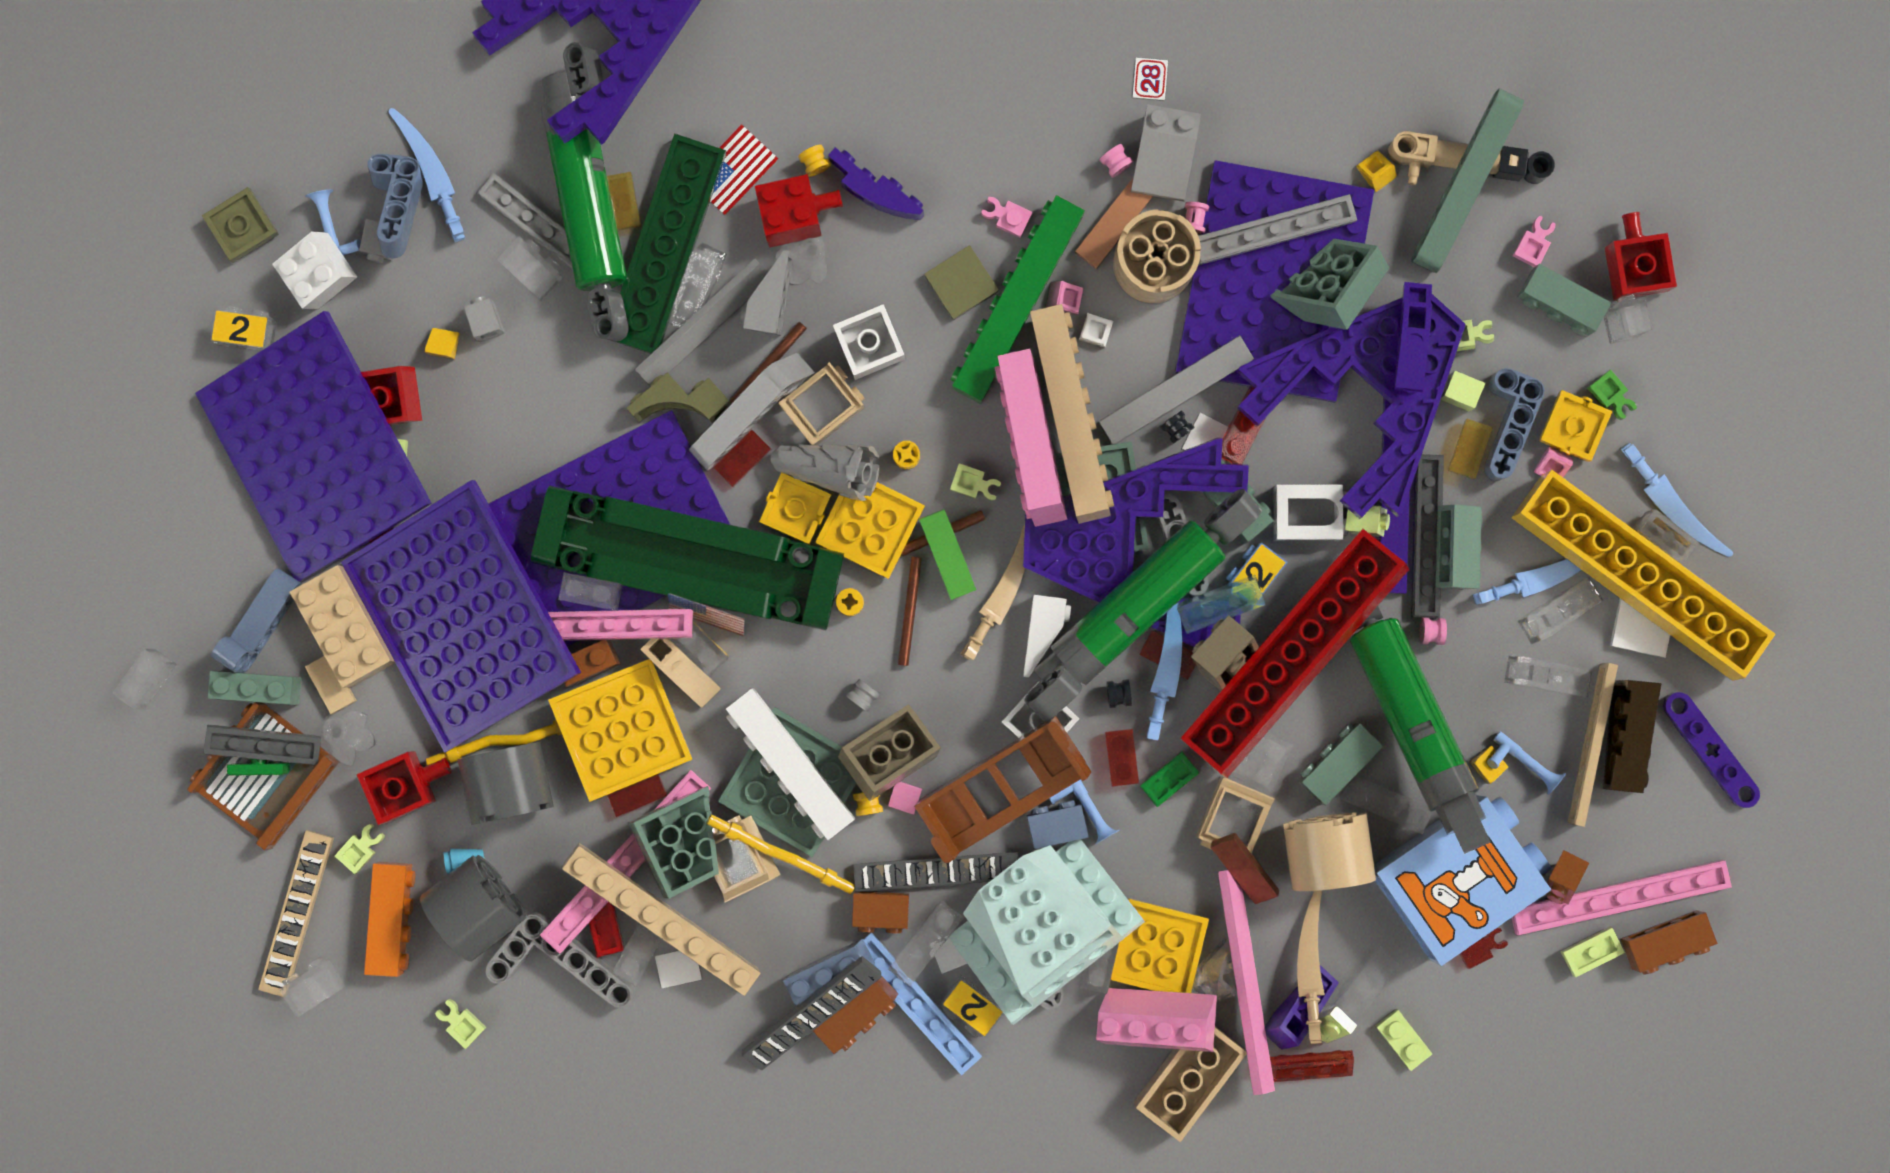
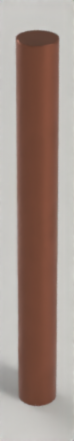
M798 322L735 393L729 400L731 403L740 396L764 369L780 360L807 328L801 322Z
M979 510L950 524L953 532L957 533L986 519L982 510ZM923 535L907 542L900 557L929 545L926 536Z
M911 557L898 658V665L909 666L922 558Z

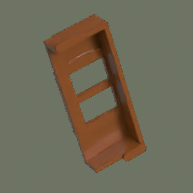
M1055 716L924 796L914 807L934 836L931 839L932 846L944 863H950L963 850L1080 779L1082 781L1088 779L1091 770ZM1018 749L1043 785L1020 800L995 764ZM985 769H988L1011 804L988 819L964 784V782Z

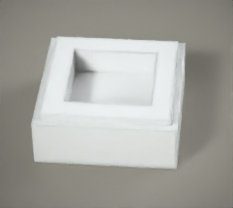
M1087 313L1079 340L1105 348L1113 321Z

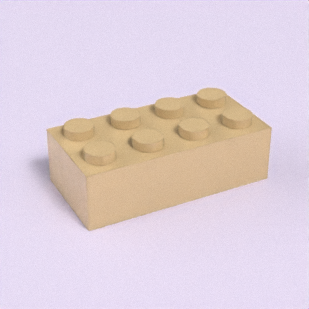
M337 565L290 591L292 598L342 688H352L395 664L392 655L343 566Z
M1215 1026L1213 1052L1173 1049L1133 1103L1136 1109L1181 1142L1246 1056L1247 1052L1242 1046Z

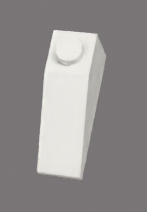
M1033 595L1023 677H1030L1062 629L1064 621L1069 622L1071 606L1066 605L1067 599Z

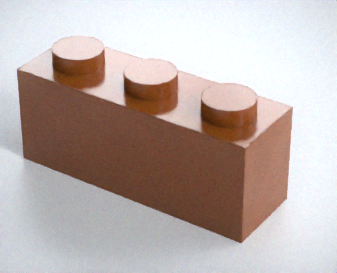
M1699 910L1620 938L1632 970L1642 972L1643 975L1658 971V966L1665 963L1674 965L1685 960L1684 956L1689 954H1705L1710 951L1711 946L1718 944L1706 912Z
M882 976L864 992L813 1030V1032L833 1054L837 1053L841 1048L846 1051L857 1041L854 1036L860 1031L864 1034L876 1024L874 1018L880 1013L883 1016L887 1015L896 1006L893 1001L898 993Z

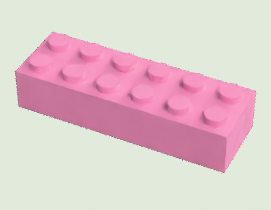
M1026 349L998 356L1000 366H995V372L1002 390L1000 392L1001 402L1007 415L1005 422L1012 441L1010 443L1012 456L1017 466L1015 468L1016 478L1021 492L1024 493L1020 494L1023 511H1025L1027 519L1032 518L1035 527L1068 520L1038 371L1031 350Z

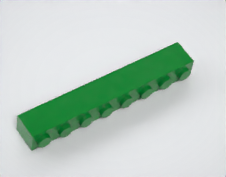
M1057 195L1053 202L1049 200L1046 202L1041 212L1044 218L1040 226L1037 224L1033 226L1028 236L1031 239L1028 248H1021L1015 260L1018 263L1014 273L1008 272L1002 283V286L1006 287L1001 297L996 295L989 307L993 311L988 320L983 318L976 331L980 336L975 344L970 342L963 357L967 358L963 367L957 366L950 379L954 382L952 385L953 390L979 404L983 402L996 378L995 366H1000L998 356L1008 354L1030 315V311L1033 310L1081 222L1085 210Z

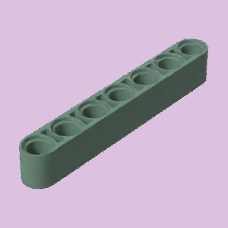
M1500 88L1496 90L1413 253L1412 263L1434 273L1440 270L1524 104L1523 99Z

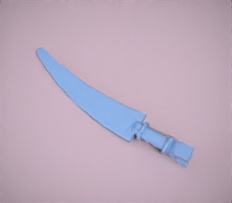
M390 108L389 114L402 131L419 163L431 202L437 201V204L442 207L446 217L445 223L450 228L454 242L464 240L465 236L459 221L460 217L456 216L451 203L452 197L450 196L454 195L455 191L443 165L417 129L398 111Z
M1629 442L1621 448L1624 455L1631 461V466L1636 467L1645 479V484H1649L1643 490L1673 523L1712 550L1727 557L1733 555L1732 550L1712 535L1691 513L1675 492L1665 474L1658 478V473L1652 471L1645 462V456H1641L1634 444Z
M1568 559L1534 570L1515 573L1516 580L1512 579L1511 583L1498 587L1492 586L1489 590L1473 594L1476 605L1494 599L1498 601L1500 597L1512 593L1519 594L1521 592L1522 597H1526L1563 582L1581 571V569Z
M1178 603L1167 612L1161 658L1150 692L1157 693V696H1154L1156 700L1152 717H1149L1150 724L1147 738L1157 741L1161 724L1164 723L1162 718L1166 701H1169L1167 697H1175L1180 675L1182 629Z

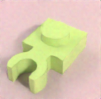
M1472 319L1463 321L1466 325L1457 351L1475 349V341L1485 344L1492 343L1494 341V334L1485 335L1482 333L1483 330L1492 328V321H1482L1475 327L1472 325Z
M959 463L950 490L975 499L979 491L983 493L986 499L995 501L997 496L991 495L988 492V487L991 485L1000 487L1001 482L996 479L982 480L985 472Z
M373 824L363 828L361 839L357 835H353L335 855L354 874H357L374 856L375 852L370 847L382 842L385 837L383 833L379 834L375 839L370 837L369 833L374 827Z
M448 999L445 1003L451 1009L450 1014H444L440 1009L435 1014L439 1020L448 1021L451 1024L446 1031L466 1049L487 1027L468 1009H465L462 1013L458 1012L457 1003L452 999Z

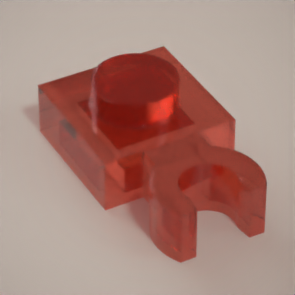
M1497 927L1487 934L1486 937L1481 938L1460 953L1467 969H1471L1493 958L1491 949H1503L1508 945L1506 940L1496 943L1494 940L1495 935L1502 931L1501 928Z

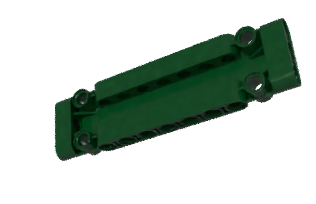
M550 485L546 491L531 554V563L666 596L669 593L693 602L757 617L778 619L826 631L844 553L789 541L790 539L612 497L605 496L603 498ZM587 499L592 500L594 503L593 510L588 514H583L581 504ZM798 549H806L808 551L809 557L806 562H795L794 553ZM572 553H579L581 557V562L577 567H571L568 563V558ZM786 602H793L796 606V612L791 617H785L781 612V608Z

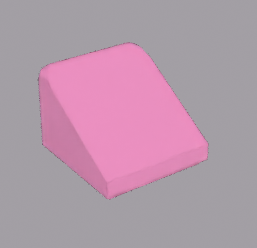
M1064 281L1051 282L1046 308L1062 304L1064 312L1078 314L1083 288Z
M1548 446L1534 473L1541 476L1552 469L1564 477L1573 465V458L1564 452H1559V449Z
M900 781L894 786L888 806L914 815L916 810L914 806L919 801L922 788Z

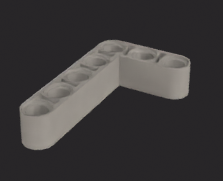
M798 353L772 363L760 373L690 447L689 451L707 471L710 470L726 456L781 397L795 391L816 373Z
M540 912L527 915L526 919L514 929L486 966L485 973L491 982L498 984L505 982L514 975L536 946L610 1005L618 1008L624 1007L635 996L634 985L628 979L597 957L596 954L578 940L574 939L561 954L552 948L540 936L552 920ZM530 919H536L540 922L541 928L538 933H534L529 929L528 923ZM513 941L522 943L524 949L521 955L515 954L512 951ZM573 953H580L583 956V966H576L572 963L571 957ZM496 963L504 964L506 967L505 976L496 974ZM594 970H601L605 973L606 980L604 983H597L594 980ZM616 987L626 989L628 993L626 1000L617 999L614 993Z

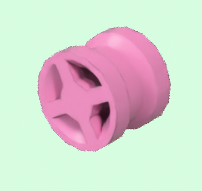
M1122 144L1113 147L1100 158V162L1109 168V174L1112 178L1124 172L1134 163L1132 158L1127 157L1124 153L1125 148Z
M1421 618L1419 628L1420 643L1428 645L1430 642H1435L1437 645H1444L1447 636L1446 619L1438 618L1436 621H1432L1429 618Z

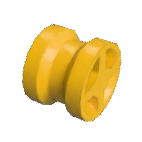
M820 144L806 149L798 156L800 162L806 166L805 172L808 174V177L818 175L831 167V162L825 158L824 148Z
M911 441L899 442L893 450L895 464L904 470L914 468L920 460L918 446Z
M847 588L837 595L836 606L844 615L855 616L863 609L864 599L856 589Z
M863 792L853 794V799L857 802L856 816L883 812V807L879 804L878 799L880 795L869 801Z

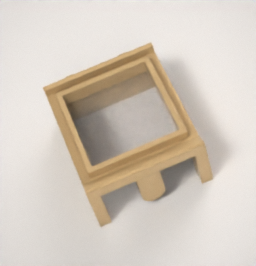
M830 362L778 403L809 443L815 446L819 445L864 409L862 401L865 398L855 386L851 389L844 381L848 378L839 365L834 368Z
M1220 776L1196 834V837L1202 840L1200 845L1211 849L1213 840L1236 833L1252 854L1275 798Z
M740 815L726 821L742 826L743 831L763 840L752 816L742 820ZM712 828L719 874L714 877L723 893L725 903L781 875L771 856L739 840L733 841L725 837V833Z

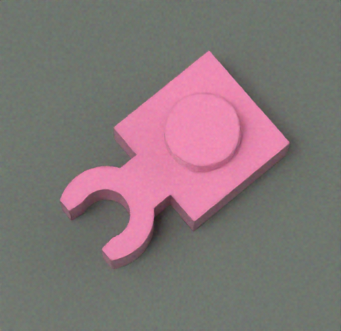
M988 197L987 202L994 205L995 210L993 212L982 210L981 215L986 219H999L996 224L997 228L1021 238L1032 216V212L1010 201L1007 202L1005 207H1002L996 198Z
M1542 216L1534 220L1532 224L1533 233L1528 230L1524 232L1512 255L1532 267L1537 266L1539 263L1541 264L1551 242L1544 238L1555 229V223L1552 222L1547 230H1543L1540 227Z

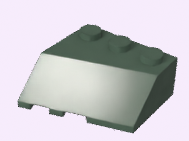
M1333 239L1310 260L1311 265L1301 274L1295 273L1289 278L1290 284L1282 291L1277 289L1270 296L1274 301L1303 321L1347 330L1388 271L1389 266L1378 246Z
M708 786L679 797L628 822L664 898L670 899L719 874L713 829L706 824L709 816L712 814L710 811Z

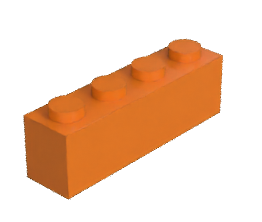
M377 862L373 864L364 975L398 977L404 974V970L408 969L409 954L406 953V942L409 943L411 938V926H408V915H411L413 911V898H410V888L414 887L416 879L415 871H412V864Z

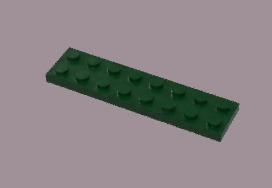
M674 133L626 274L627 280L624 281L620 291L628 322V333L623 340L613 342L650 354L662 344L727 154L726 150Z

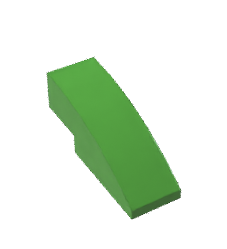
M942 509L919 518L950 599L953 600L975 591L976 587L945 510Z

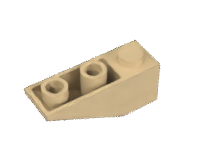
M672 638L650 639L640 649L701 708L721 690Z

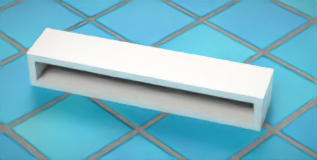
M754 688L750 689L726 708L729 713L726 716L727 720L735 729L739 727L746 735L743 738L745 743L752 751L757 749L763 756L760 760L762 765L769 773L774 771L780 778L777 781L780 788L786 795L791 792L797 800L794 803L795 807L803 817L807 814L814 822L811 827L820 838L825 836L827 840L831 839L855 820L849 809Z

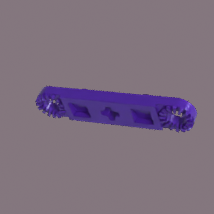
M1682 692L1667 695L1663 703L1664 712L1722 790L1732 800V803L1742 808H1750L1756 805L1760 799L1758 786L1692 699ZM1676 698L1682 699L1685 704L1684 711L1676 714L1671 708V704ZM1707 744L1717 746L1714 750L1715 756L1706 755L1705 752L1708 750ZM1743 786L1748 787L1750 792H1752L1750 799L1745 802L1741 801L1738 796V792Z

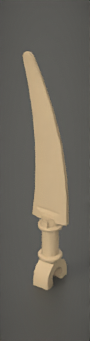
M1025 522L1015 551L1003 576L979 611L984 618H980V625L973 637H969V642L960 653L961 656L968 660L975 659L980 646L983 645L982 641L990 627H994L993 622L998 625L1002 623L1016 596L1025 570L1023 567Z
M1322 890L1314 891L1303 921L1297 962L1299 997H1306L1304 999V1002L1307 1003L1308 1021H1306V1024L1309 1025L1311 1044H1322L1320 1028L1322 1021L1319 1019L1318 1008L1320 998L1317 997L1325 995L1318 951V921Z

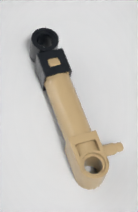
M1403 131L1397 134L1389 144L1388 155L1395 163L1409 165L1408 183L1416 185L1420 167L1430 168L1431 165L1456 169L1468 144L1438 140V136ZM1398 143H1406L1410 148V152H1401L1398 148ZM1503 146L1489 174H1493V178L1518 182L1524 178L1528 183L1539 184L1554 171L1555 161L1549 153L1544 151L1536 152L1529 157L1528 149ZM1533 162L1542 165L1543 173H1538L1533 169Z

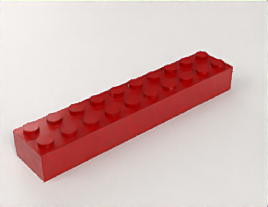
M1362 529L1180 739L1221 775L1228 778L1409 571L1407 564L1366 530Z

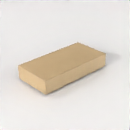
M325 656L305 666L330 714H335L357 701L350 688L341 687Z

